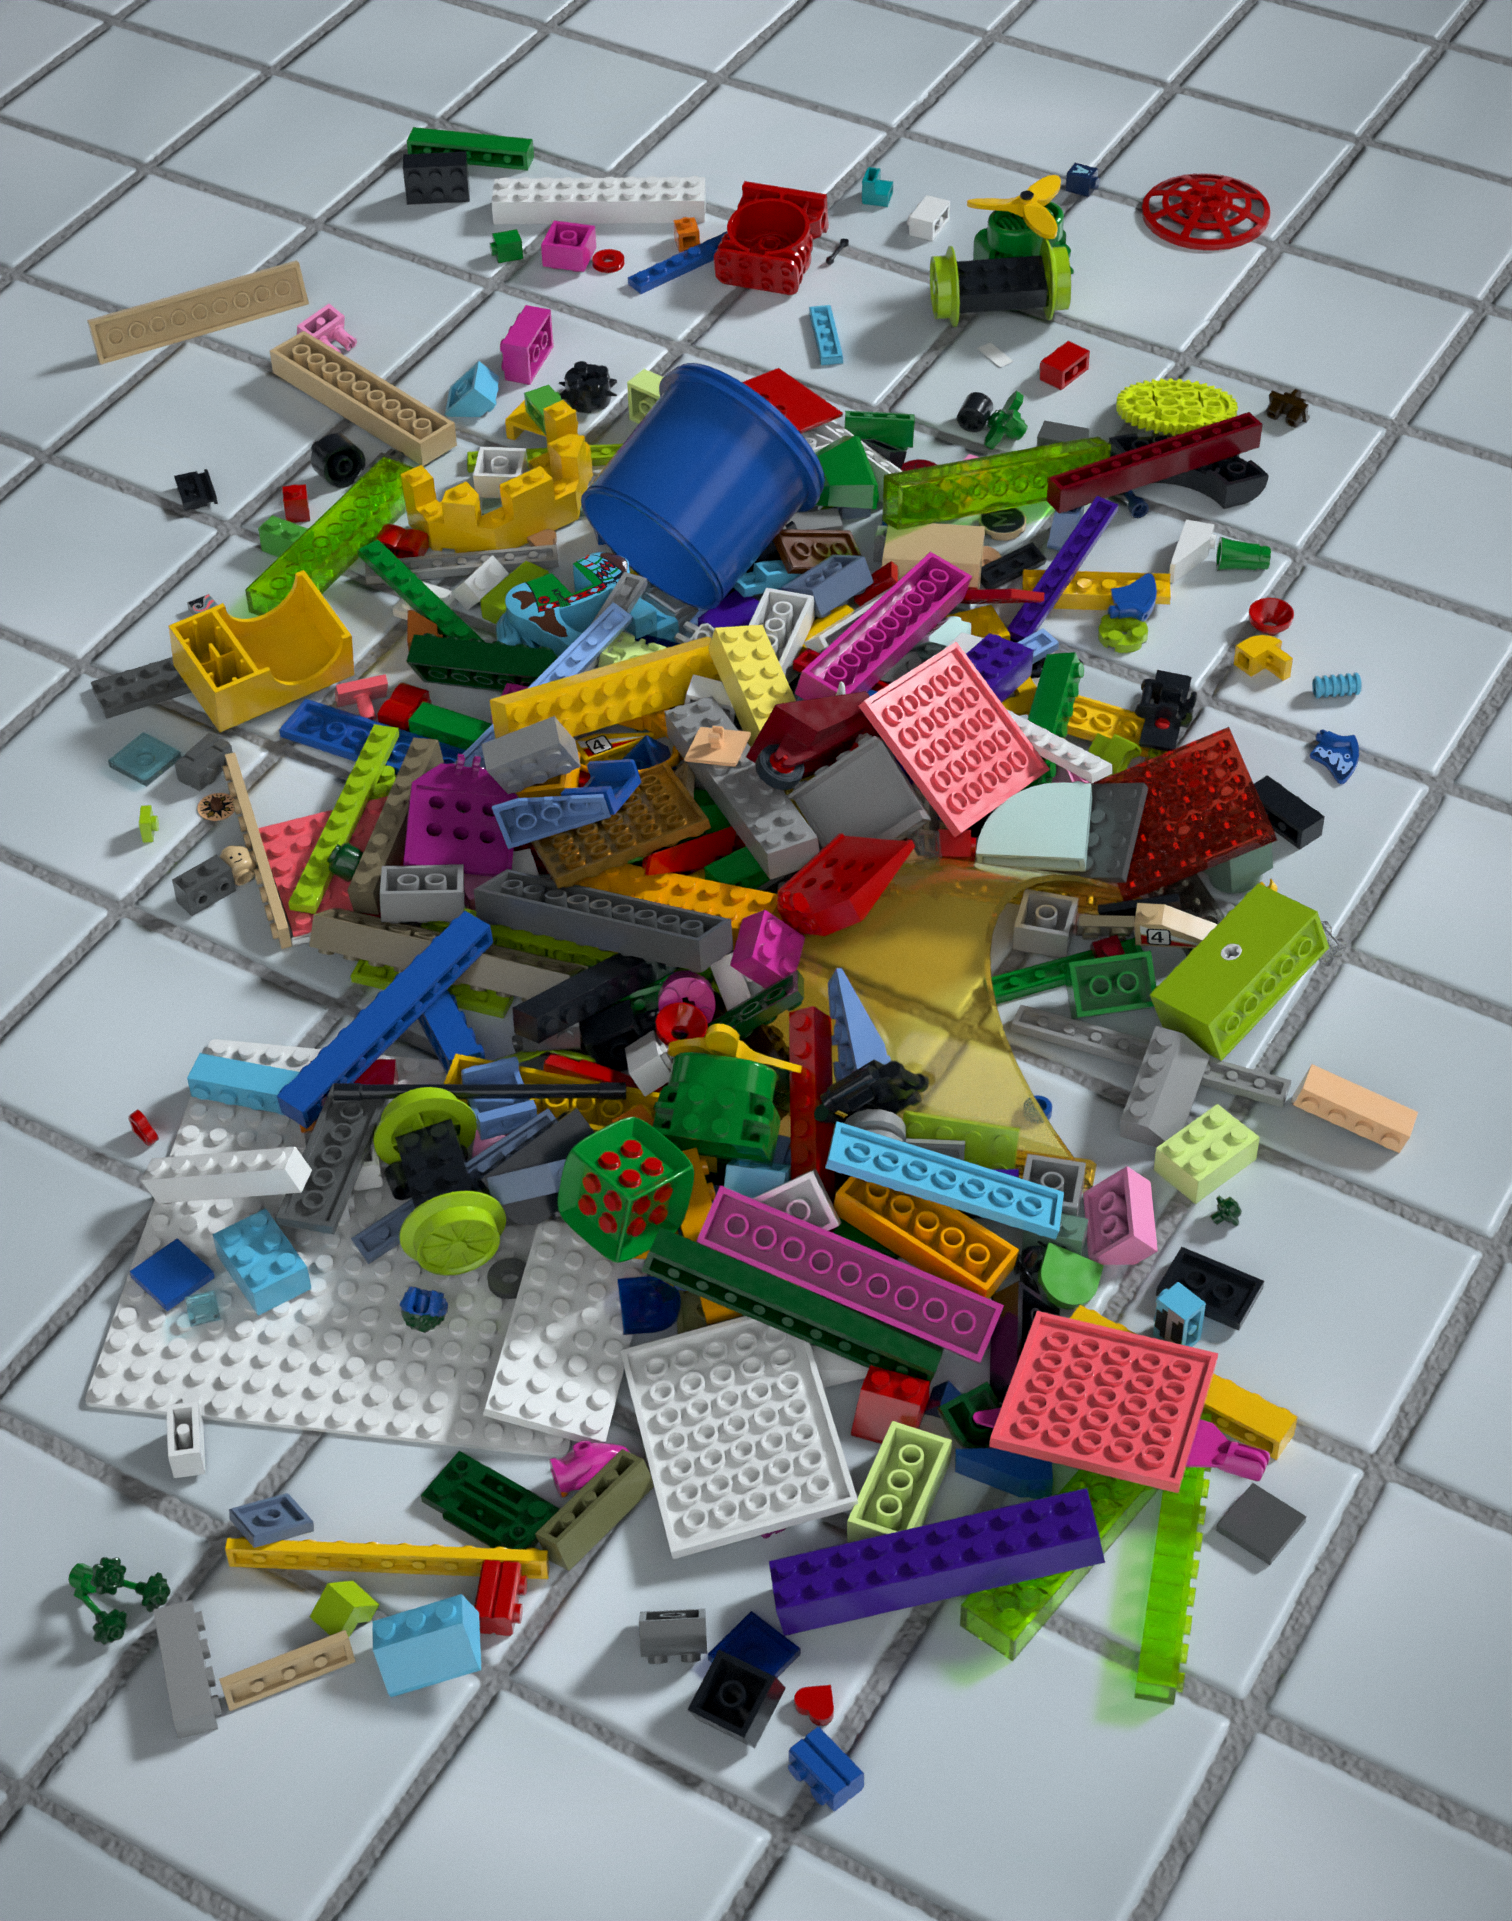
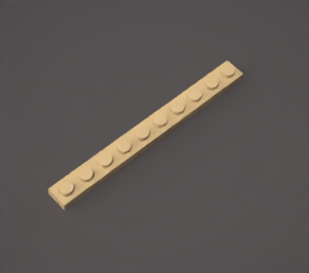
M235 752L226 754L227 765L222 766L225 780H231V782L227 783L230 797H236V799L232 800L236 815L241 814L238 817L241 832L246 831V834H243L245 847L252 850L249 853L257 866V869H253L257 885L262 884L263 886L259 887L262 903H268V905H264L267 920H273V923L270 924L273 940L279 939L281 949L292 947L288 924Z

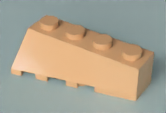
M1311 1064L1291 1098L1294 1106L1398 1153L1401 1152L1409 1140L1418 1112L1313 1064Z

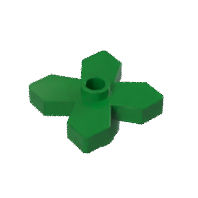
M1017 390L1007 399L1002 410H996L988 418L987 427L990 430L985 437L984 445L991 450L1001 441L1003 435L1018 441L1027 431L1028 425L1025 424V420L1021 418V414L1018 412L1023 404L1024 395Z

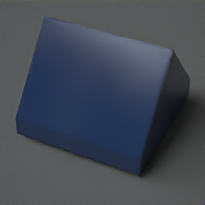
M949 1380L933 1387L925 1414L941 1418L937 1408L962 1393Z

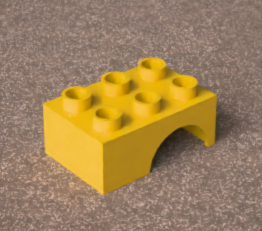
M304 570L295 573L294 584L286 598L274 609L261 616L249 619L235 618L227 613L226 607L222 603L168 625L173 665L219 732L240 725L354 676L352 635Z

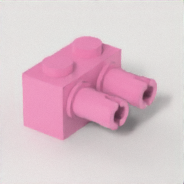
M327 304L297 325V334L305 331L339 353L341 351L331 344L333 341L336 340L348 351L357 344V339L344 330L345 316L331 304Z

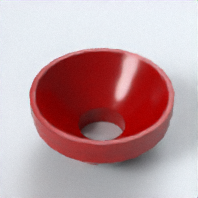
M1277 598L1256 600L1250 605L1248 612L1251 625L1259 632L1270 636L1288 629L1294 618V610L1290 604ZM1264 623H1273L1276 626L1264 625Z
M682 1002L671 1003L662 1008L657 1015L656 1033L666 1046L670 1042L678 1040L671 1034L675 1030L685 1031L688 1035L686 1039L705 1038L708 1028L707 1019L700 1009L691 1004Z

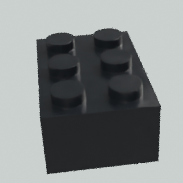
M466 151L403 154V175L407 205L470 202Z

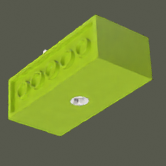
M1258 883L1150 994L1162 1027L1183 1033L1207 1054L1222 1061L1329 949L1318 911Z

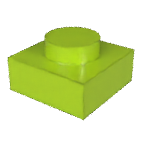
M143 805L140 808L139 828L143 843L153 842L154 832L159 830L158 816L153 815L151 805Z

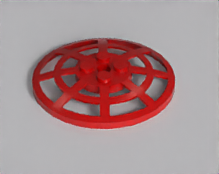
M1194 173L1172 177L1154 186L1143 200L1142 216L1146 226L1159 238L1169 243L1195 250H1225L1245 245L1258 238L1269 224L1270 206L1265 196L1259 190L1242 180L1219 174ZM1198 182H1214L1215 184L1211 186L1199 184ZM1186 184L1192 187L1186 191L1176 190ZM1226 185L1235 189L1237 192L1229 193L1222 188ZM1171 186L1168 190H1162L1163 188ZM1152 196H1163V209L1151 214L1149 208L1150 198ZM1176 196L1182 198L1180 203L1170 206L1169 197ZM1233 199H1244L1245 208L1234 205ZM1251 199L1259 200L1264 206L1262 218L1251 213ZM1182 209V211L1190 218L1185 219L1182 216L1175 213V211ZM1231 211L1239 214L1233 219L1227 221L1224 219ZM1168 215L1175 222L1184 225L1181 234L1165 228L1156 220ZM1246 218L1257 224L1249 231L1236 236H1232L1229 227L1241 223ZM1197 221H1216L1217 223H1202ZM1193 228L1203 230L1220 229L1224 238L1201 239L1189 236Z

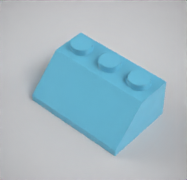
M462 1594L372 1621L373 1652L390 1697L481 1670L479 1612Z

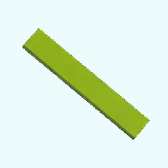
M360 959L350 977L353 983L385 990L400 972L394 971L393 966H371L368 964L369 961ZM461 983V985H451L447 989L450 995L454 994L458 1008L504 1019L514 1000L513 995L512 997H501L496 995V991L486 989V991H476L470 989V985Z

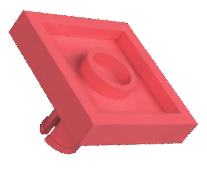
M386 674L337 684L335 690L337 708L357 703L361 717L375 720L376 715L372 700L386 697L388 688Z

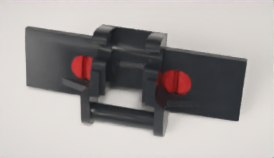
M1157 670L1155 679H1145L1142 681L1140 702L1135 708L1136 716L1145 719L1139 746L1157 751H1167V753H1175L1180 727L1188 728L1193 718V708L1196 704L1197 692H1191L1190 698L1187 699L1192 677ZM1154 699L1155 704H1150V700Z

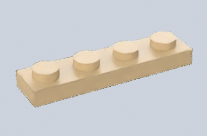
M346 1630L220 1678L219 1681L228 1709L232 1711L355 1662L349 1637Z

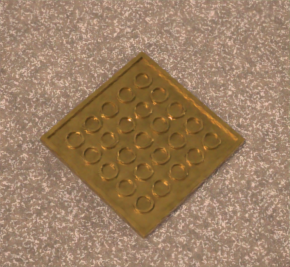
M666 761L638 772L641 779L640 785L615 815L531 842L558 889L571 887L577 881L587 877H596L609 868L624 866L632 859L649 856L657 849L674 846L682 839L699 836L705 830L711 828L706 815Z

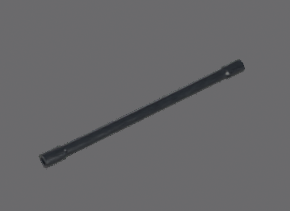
M601 1082L599 1084L366 1085L361 1083H334L333 1089L334 1101L395 1099L407 1091L424 1087L445 1089L453 1093L457 1099L597 1098L600 1100H626V1082Z

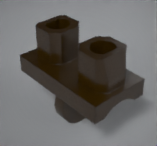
M1294 389L1291 394L1288 392L1281 394L1273 390L1270 392L1269 405L1266 410L1268 418L1277 420L1281 414L1287 415L1285 422L1294 428L1301 422L1307 423L1310 419V415H1308L1309 404H1306V399L1301 398V390Z

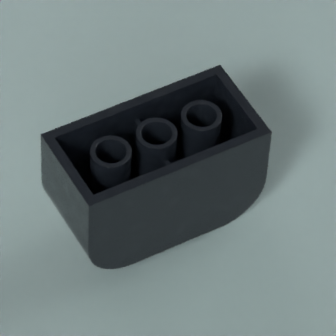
M577 1108L567 1109L474 1178L483 1193L490 1196L487 1177L566 1159L577 1143L595 1132ZM559 1192L502 1205L506 1214V1220L515 1224L534 1225L548 1218L557 1219L561 1216L558 1210Z

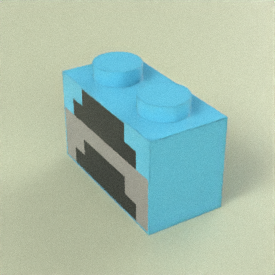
M1179 1282L1170 1289L1166 1288L1161 1291L1156 1299L1157 1306L1154 1317L1153 1336L1159 1340L1193 1347L1201 1340L1206 1303Z

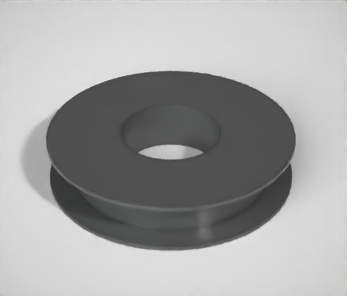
M505 1258L494 1263L487 1274L490 1291L499 1298H517L526 1262L517 1258ZM508 1274H514L518 1277L512 1283H506L502 1280Z

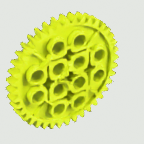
M1160 378V381L1151 379V382L1143 380V383L1136 382V385L1130 384V387H1124V390L1118 393L1116 412L1121 416V419H1125L1126 423H1131V426L1138 425V429L1146 428L1147 432L1154 430L1155 434L1163 432V435L1171 433L1172 436H1176L1177 434H1183L1237 416L1238 403L1235 398H1232V395H1228L1227 391L1222 392L1221 388L1215 389L1214 385L1207 386V383L1199 384V381L1192 383L1189 379L1186 381L1181 379L1174 381L1172 378H1169L1166 381Z

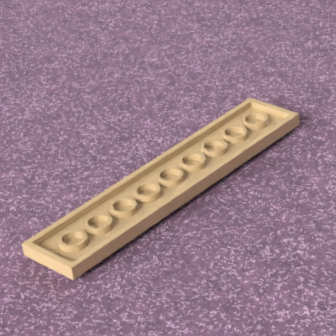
M296 260L87 320L97 359L102 365L305 306L309 302L300 264Z

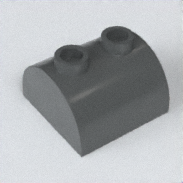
M705 1608L640 1612L639 1637L641 1657H648L649 1664L667 1663L668 1656L681 1655V1662L701 1661V1654H707Z

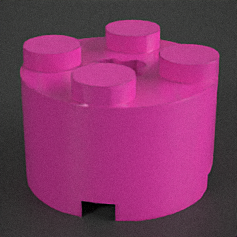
M690 970L677 971L669 975L658 993L659 1012L671 1003H683L682 998L688 997V1000L691 1001L690 1004L700 1009L705 1015L707 1023H710L715 1012V997L710 982L705 977ZM675 1030L676 1032L686 1033L683 1030Z

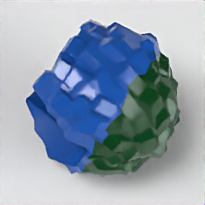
M409 1286L399 1304L402 1308L401 1314L406 1326L423 1333L439 1326L444 1321L448 1312V1303L444 1298V1293L435 1290H421L417 1287Z

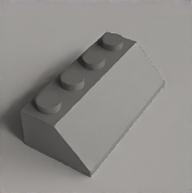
M1155 1026L1120 1119V1137L1158 1147L1185 1127L1210 1056L1183 1033Z

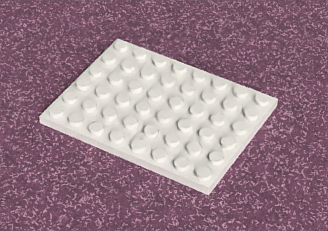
M743 1316L620 1350L673 1559L853 1509L854 1505L859 1504L810 1343L750 1317Z

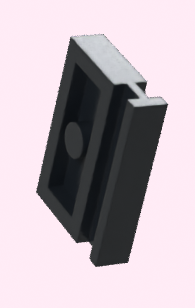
M204 469L203 473L194 471L174 476L184 511L205 507L210 502L218 504L208 469Z

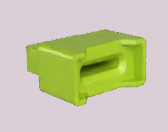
M1097 733L1087 752L1112 764V774L1102 778V780L1108 783H1124L1122 776L1131 760L1139 757L1142 750L1138 744L1116 734L1110 739Z

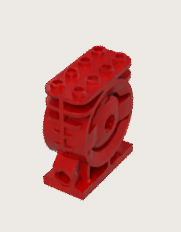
M744 181L742 197L737 206L738 209L729 218L727 234L723 235L722 241L718 245V250L714 254L716 278L721 283L794 295L798 292L803 275L810 267L813 239L821 237L822 233H827L829 228L827 194Z

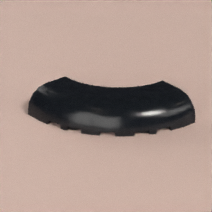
M1152 432V436L1138 437L1137 433L1109 437V454L1112 457L1171 437L1159 433L1155 434L1154 432ZM1240 454L1153 483L1173 484L1193 489L1207 495L1223 509L1248 503L1258 497L1265 489L1269 475L1252 460L1247 462L1240 458Z

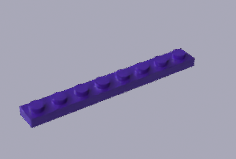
M1096 496L1033 589L1035 592L1044 593V601L1042 603H1024L1007 627L1010 638L1021 641L1038 631L1118 512V504Z

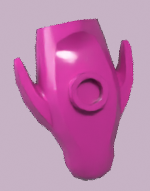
M581 1441L573 1446V1450L561 1459H549L552 1478L558 1494L561 1498H564L570 1491L580 1490L621 1449L628 1452L629 1450L621 1445L591 1444L590 1441Z

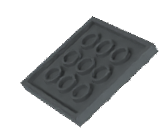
M1091 784L1092 806L1086 872L1027 869L1025 876L1029 883H1126L1148 792L1146 784Z

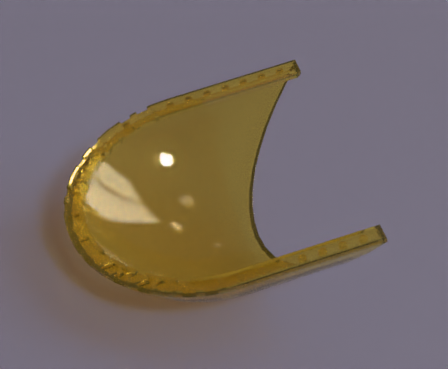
M961 859L905 860L861 922L827 936L800 933L805 937L797 970L804 978V1000L799 1007L792 1011L815 1006L830 1016L828 982L836 968H842L882 1038L886 1053L890 1056L891 1061H897L903 1064L906 1070L914 1074L921 1073L929 1079L927 1090L919 1092L922 1102L916 1106L910 1105L896 1114L902 1121L904 1112L907 1110L1020 1128L1015 1169H1019L1020 1179H1023L1027 1154L1086 1163L1083 1189L1088 1190L1093 1187L1097 1164L1092 1160L1076 1158L1071 1154L1035 1099L1009 1045L996 1006L991 979L990 953L992 937L1000 913L1007 903L1021 905L1025 889L1079 898L1078 913L1086 915H1099L1098 905L1143 899L1142 897L1099 880L1069 874ZM785 1010L778 1015L775 1021L767 1026L773 1025L783 1033V1040L789 1047V1012L792 1011ZM831 1019L832 1035H834L836 1019ZM832 1045L833 1084H835L833 1062H838L837 1045ZM789 1081L778 1094L789 1112L787 1115L790 1116ZM839 1110L835 1112L843 1117L848 1115Z

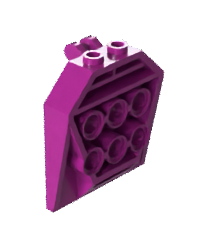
M464 754L457 755L456 764L440 763L411 784L403 865L463 864L465 874L495 877L506 869L512 870L514 847L508 849L492 806L517 799L518 796L515 793L508 794L486 769L480 767V756H474L472 767H464Z

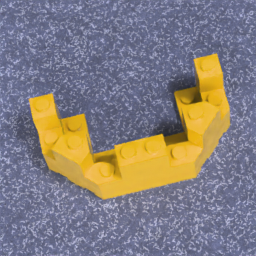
M564 400L543 409L548 452L528 461L530 471L500 484L502 507L481 516L479 494L467 481L446 490L442 501L439 502L436 499L434 478L422 465L401 474L408 524L412 529L421 530L428 534L431 550L442 551L443 548L455 549V553L519 548L527 544V537L546 529L554 531L579 519L581 497L587 490L589 481H591L593 476L591 449L585 442V436L578 435L576 412Z

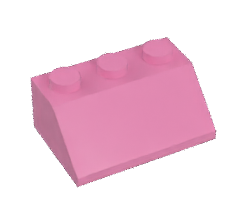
M1126 1166L1083 1192L1085 1218L1088 1219L1087 1246L1088 1258L1102 1265H1135L1158 1252L1151 1182Z

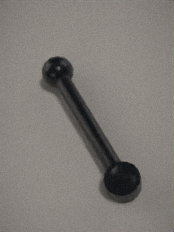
M848 239L840 240L839 247L831 256L826 258L827 264L831 265L834 263V258L842 248L849 245Z

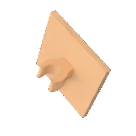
M712 726V728L700 727L684 759L686 762L736 767L751 736V732L727 730L722 726Z

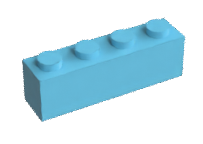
M199 1053L187 1080L191 1097L284 1115L281 1113L277 1095L299 1072Z

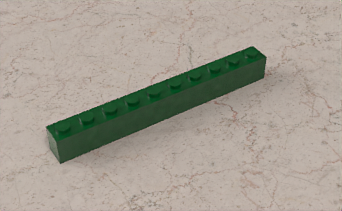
M661 1227L642 1269V1272L864 1367L869 1368L871 1365L930 1381L929 1386L944 1351V1348Z

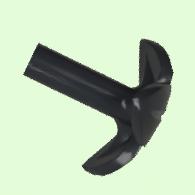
M1030 1246L1021 1252V1256L1018 1254L1014 1272L1015 1275L1021 1272L1020 1282L1040 1295L1032 1275L1039 1271L1042 1260L1038 1259L1043 1248L1042 1246Z

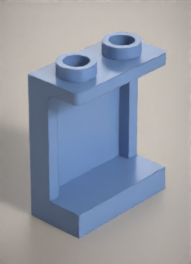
M517 1057L499 1059L495 1062L471 1066L461 1071L462 1084H524L519 1072ZM466 1099L468 1106L471 1107L476 1115L477 1130L481 1140L509 1134L537 1116L534 1100Z

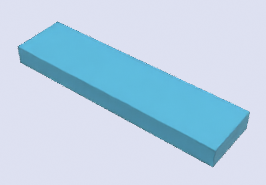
M831 305L809 307V316L821 365L842 364L843 354Z

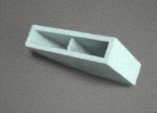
M1081 781L1041 784L1022 790L1008 798L1007 801L994 810L981 830L976 848L978 867L1086 872L1092 806L1091 784Z

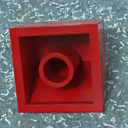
M870 1365L860 1390L851 1436L882 1444L892 1421L919 1429L929 1400L930 1381Z

